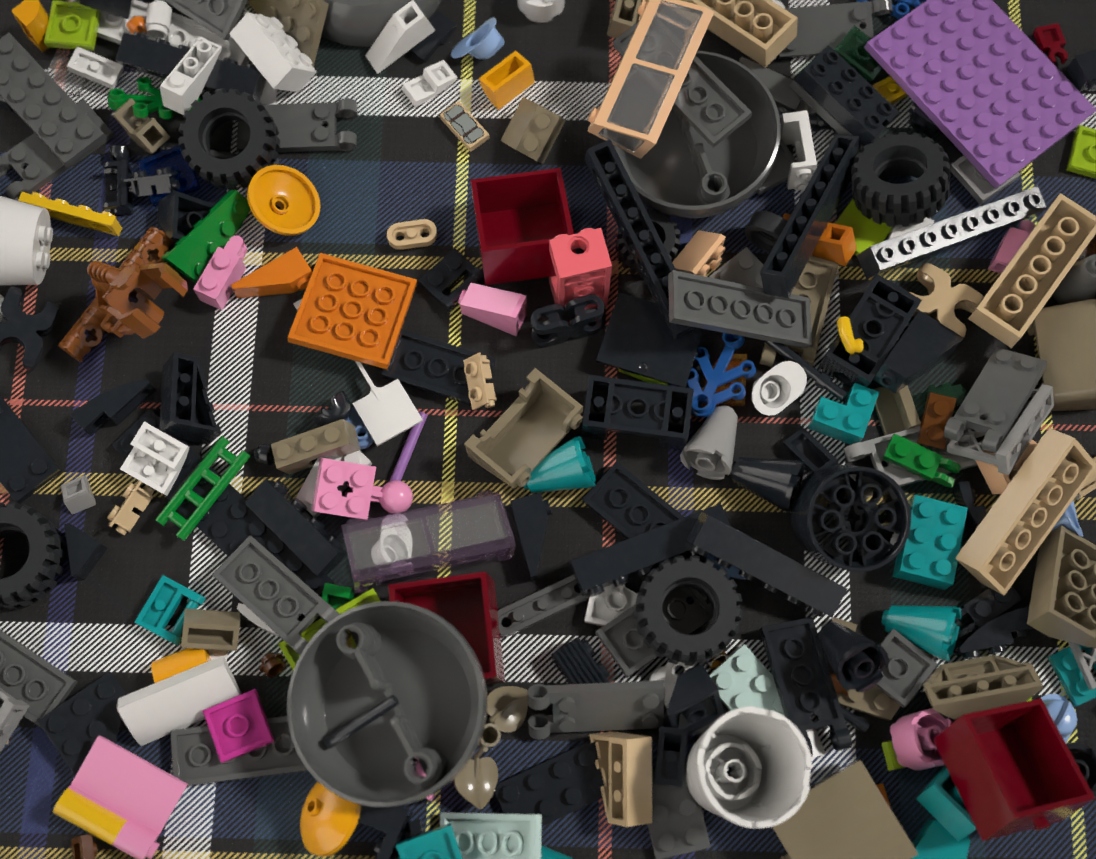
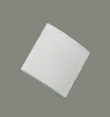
M144 422L132 440L131 445L134 447L120 469L167 496L182 469L190 447Z

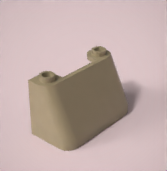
M1096 299L1042 308L1026 330L1030 336H1035L1038 358L1047 361L1046 370L1041 376L1042 381L1035 389L1039 390L1042 384L1053 386L1054 407L1051 411L1096 410Z
M536 368L526 377L530 383L526 386L525 390L521 388L519 390V397L487 431L483 429L480 432L481 438L472 435L464 443L468 457L512 488L518 486L522 488L531 478L530 473L571 429H577L583 421V406Z

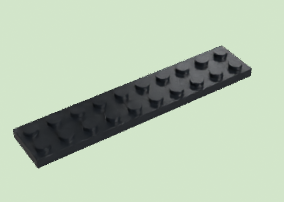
M151 409L112 444L125 459L134 446L131 445V442L144 422L159 430L160 418ZM174 438L190 447L183 439ZM191 447L167 496L164 495L169 501L203 460ZM212 467L209 468V470H211L216 475L221 477V475L216 470H214ZM201 478L193 488V491L205 498L214 485ZM229 484L197 524V527L228 557L251 535L316 594L322 597L325 583L334 584V581L326 574L324 576H316L245 504L247 500ZM187 499L178 507L187 518L197 508Z

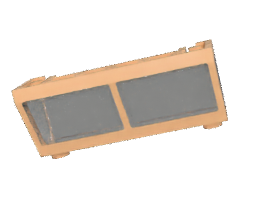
M642 0L636 12L640 15L638 25L602 104L598 109L594 107L587 121L591 123L587 130L588 132L605 141L611 139L613 145L640 159L656 145L714 14L712 10L681 0Z

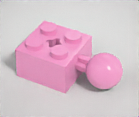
M320 458L311 511L368 520L371 501L379 502L383 509L391 514H401L411 506L413 493L406 483L399 480L390 481L383 487L373 486L376 467ZM345 481L350 489L349 492L342 496V492L338 491L337 488L338 485H343Z

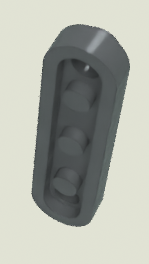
M574 575L567 577L498 610L499 633L505 637L512 636L587 600L589 594L582 596L581 593L575 592L574 587L577 585ZM504 619H509L512 622L507 628L501 625Z

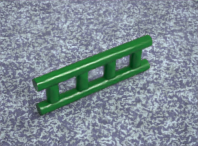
M223 436L218 439L155 519L162 526L170 520L181 529L176 535L183 541L187 539L250 458V455L243 450L236 456L225 449L230 442ZM218 457L230 464L221 477L209 470ZM201 478L214 485L205 498L193 491V488ZM185 499L197 506L188 520L176 512Z

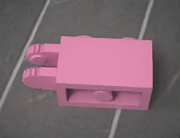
M240 235L231 237L224 249L217 248L193 289L200 301L220 310H223L233 293L231 284L240 280L246 270L243 259L248 250Z

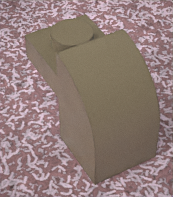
M129 98L111 115L127 131V135L137 145L148 153H154L170 136L154 118H149L148 116L144 118L135 117L133 115V105L136 102Z

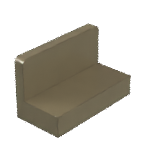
M908 385L897 393H893L884 386L873 389L879 392L874 407L884 436L920 426L921 423Z

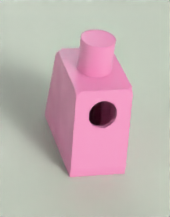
M1022 220L1019 223L1018 229L1014 227L1009 228L1003 236L988 270L998 273L1003 272L1034 229L1035 224L1032 221Z

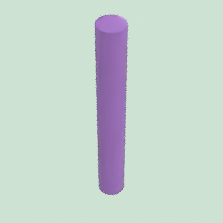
M418 411L423 421L411 428L390 481H401L428 415L426 413Z

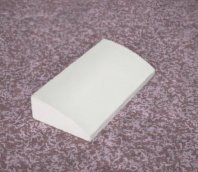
M224 655L118 698L117 710L135 740L142 746L171 734V730L183 729L205 720L203 710L239 696L242 693Z

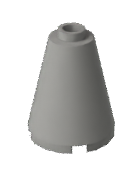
M715 407L714 412L706 418L681 452L680 458L684 466L689 470L691 466L697 469V475L701 477L721 480L724 479L726 474L729 476L732 470L738 416L731 407Z

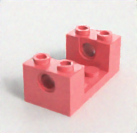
M586 228L577 234H560L549 240V252L556 276L549 277V283L555 304L565 306L573 299L587 295H597L603 300L604 306H608L612 264L601 228ZM580 248L585 252L582 254H575L572 252V250ZM588 304L585 309L598 308L595 304Z

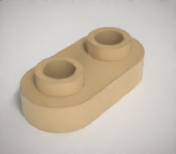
M427 219L400 222L389 227L387 238L390 246L398 250L424 247L436 241L437 229L435 224ZM424 232L429 233L427 237L421 236ZM398 236H404V237H405V238H404L403 240H401V241L396 240V238H397Z

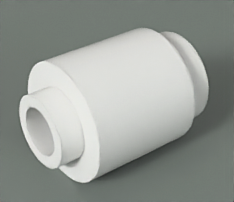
M156 0L147 6L145 28L147 29L148 36L154 39H164L170 32L172 8L164 1Z

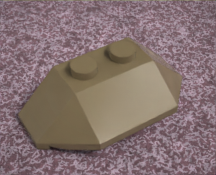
M990 655L942 664L934 671L929 680L924 683L923 688L933 710L957 720L963 714L1026 702L1043 689V684L1031 663L1024 662L1022 664L1013 659Z

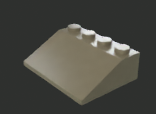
M1061 525L1050 532L1039 547L1027 624L1051 638L1096 649V545Z

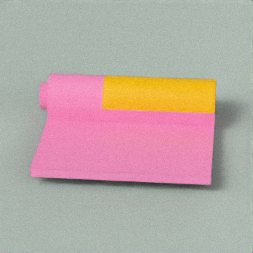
M99 735L72 784L64 791L55 805L53 813L136 859H146V857L152 859L160 845L156 840L188 784Z

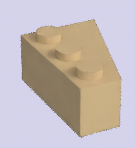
M620 732L589 734L591 743H595L599 759L595 760L596 769H601L604 786L600 788L608 823L624 827L652 823V737Z

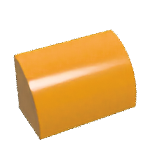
M24 0L11 11L27 37L44 52L48 48L44 44L49 16L39 0Z
M514 51L479 78L484 93L498 110L535 83L531 63L517 51Z
M186 648L152 661L151 669L154 683L210 661L211 657L208 649Z

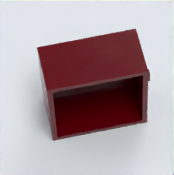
M561 168L471 179L485 285L556 276L549 252V240L560 234H574Z
M486 571L388 585L390 602L413 604L428 609L443 617L463 635L479 660L486 685L505 683L495 582Z
M1042 699L963 714L933 739L982 841L1034 828L1036 831L1049 828L1050 824L1063 821L1095 799Z

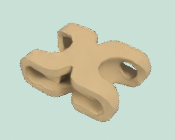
M922 264L917 271V279L927 288L929 295L919 296L909 292L922 300L912 318L914 319L920 310L964 338L966 326L956 318L954 309L960 308L973 313L984 296L966 284H958L952 288L951 278L948 273L932 264Z

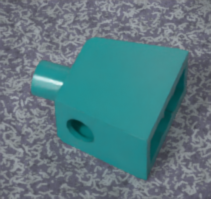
M927 820L912 842L918 855L911 859H967L970 838L966 836L958 842L937 820Z

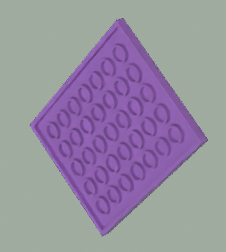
M927 0L868 41L864 47L995 189L1003 185L1096 112V108L993 0Z

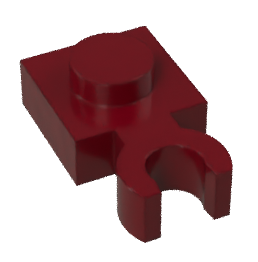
M1059 23L1036 27L1033 35L1039 50L1042 53L1047 52V58L1053 64L1056 62L1055 57H1058L1061 63L1065 64L1068 54L1062 49L1066 45V41Z

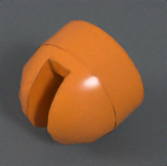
M143 16L133 17L127 22L126 27L132 35L134 32H144L145 35L147 34V29L145 28L146 21Z

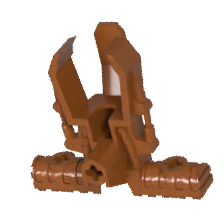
M150 227L119 268L100 261H92L87 266V273L91 277L92 285L96 289V297L58 346L74 359L82 362L85 355H88L91 351V348L101 342L102 334L106 331L108 333H115L120 338L124 335L136 333L144 339L154 334L161 327L158 324L163 319L164 311L148 298L156 299L165 288H174L183 297L188 290L187 281L179 276L169 265L162 263L163 259L161 257L168 252L169 247L174 244V241L162 230ZM85 330H88L87 333L90 335L88 339L86 334H84Z

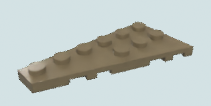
M248 0L247 2L258 15L262 14L270 18L275 17L282 23L283 31L297 42V48L311 59L312 66L314 67L329 4L323 0Z

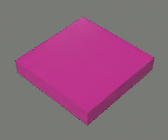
M256 689L203 710L221 763L228 762L275 742Z

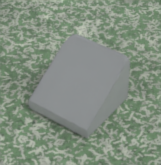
M86 475L61 485L63 502L71 514L96 505Z

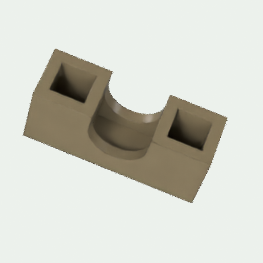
M344 419L271 444L276 469L289 475L313 467L312 460L324 456L339 458L361 450L355 426Z

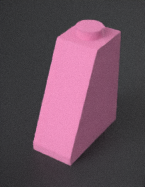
M470 283L468 289L462 291L458 301L461 307V314L516 337L527 316L525 295Z

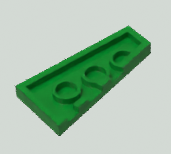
M230 190L203 220H199L193 226L194 229L187 236H183L176 243L177 245L170 252H166L161 258L197 284L217 248L224 249L227 242L230 241L229 239L236 235L250 212L248 200L237 190Z

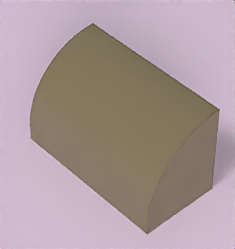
M185 608L181 647L237 651L240 612Z

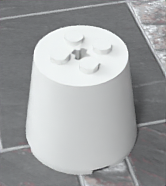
M0 196V286L39 285L43 281L46 270L50 265V245L53 238L50 216L46 208Z
M743 707L732 710L718 718L693 744L685 762V779L692 797L707 811L740 826L765 828L786 821L802 806L810 790L809 781L812 759L804 737L786 717L773 710ZM727 767H731L732 771L729 773L730 777L727 774Z

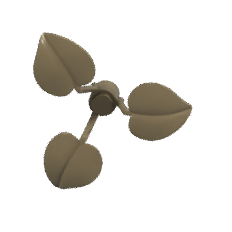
M503 686L495 688L488 693L487 714L490 717L487 720L488 723H485L478 745L480 749L474 754V760L470 759L464 769L454 778L456 790L477 809H483L489 802L498 780V768L495 761L490 757H482L480 759L479 757L483 752L488 751V747H493L499 742L501 737L500 731L513 732L524 722L528 708V690L524 688Z

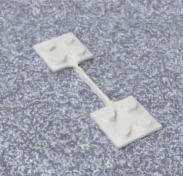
M302 299L293 303L297 311ZM355 361L369 384L371 391L367 396L352 404L377 446L423 421L398 379L383 387H376L361 362Z

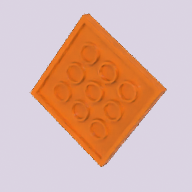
M320 253L289 332L288 342L388 370L417 285V279Z

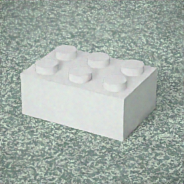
M247 12L229 34L273 89L299 92L317 73L312 66L311 59L300 52L297 48V42L283 31V25L278 19Z

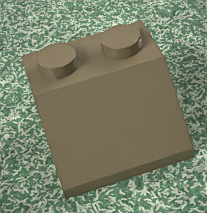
M523 97L501 141L528 157L544 163L566 119Z

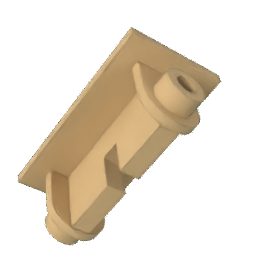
M477 353L463 360L472 410L484 405L485 408L494 407L495 401H497L493 383H486L485 381L492 379L490 360L486 358V355Z
M138 481L136 485L130 483L122 495L126 499L121 507L115 505L107 517L110 520L108 526L112 527L115 523L118 525L116 531L124 536L127 531L131 532V529L140 517L132 512L133 508L135 507L143 512L154 497L152 496L154 493L153 489L146 485L143 489L139 487L142 483L141 481Z

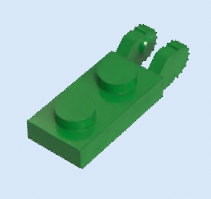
M895 433L892 435L882 457L884 460L928 481L932 480L946 487H953L955 481L944 473L936 472L938 466L953 473H959L961 466L953 460L942 458V455Z

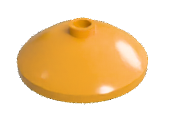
M284 165L264 167L253 176L248 185L247 200L250 210L255 218L272 232L287 236L302 234L314 225L319 216L320 199L314 185L304 174L294 168Z
M317 781L304 802L300 818V832L306 849L310 853L321 857L330 856L339 851L349 840L357 825L361 804L341 798Z

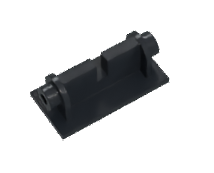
M170 167L155 169L156 173L147 174V170L131 172L132 177L124 179V182L131 181L132 185L129 186V192L136 197L153 195V185H156L157 194L171 193L180 189V182L178 179L175 180L174 175L180 173V170L171 171Z

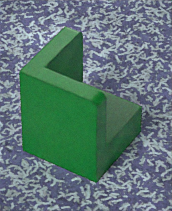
M325 583L321 598L336 610L352 601L355 592L349 587Z

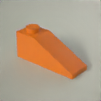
M785 213L782 218L788 221L791 214ZM828 222L812 255L839 263L838 265L846 266L857 249L853 227Z
M295 247L231 284V287L237 298L295 293L298 290H305L307 288L312 270L298 248Z

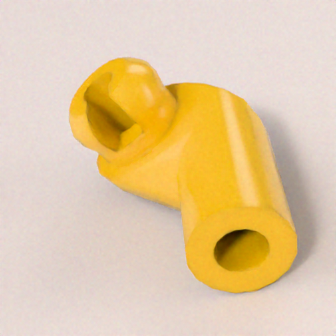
M840 317L837 320L839 336L846 351L850 354L855 352L861 353L863 351V341L860 338L854 339L849 317Z

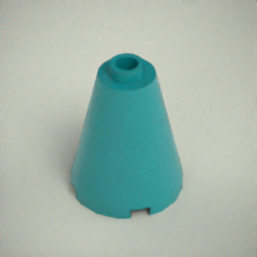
M575 437L551 451L530 473L531 478L523 486L524 489H529L531 493L596 486V478L591 460L585 451H582L586 447L581 437Z
M891 605L889 610H884L881 623L885 626L886 632L889 633L892 629H895L916 647L941 660L949 661V655H952L954 652L960 628L955 624V618L961 619V609L955 606Z

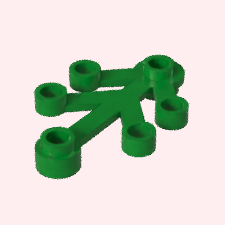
M148 77L137 79V89L149 95H129L119 88L110 90L107 95L108 107L112 110H117L129 98H132L136 102L133 105V115L138 118L147 117L150 113L159 110V116L163 119H170L178 113L163 106L161 91L152 86V80ZM202 95L199 96L198 102L204 99Z

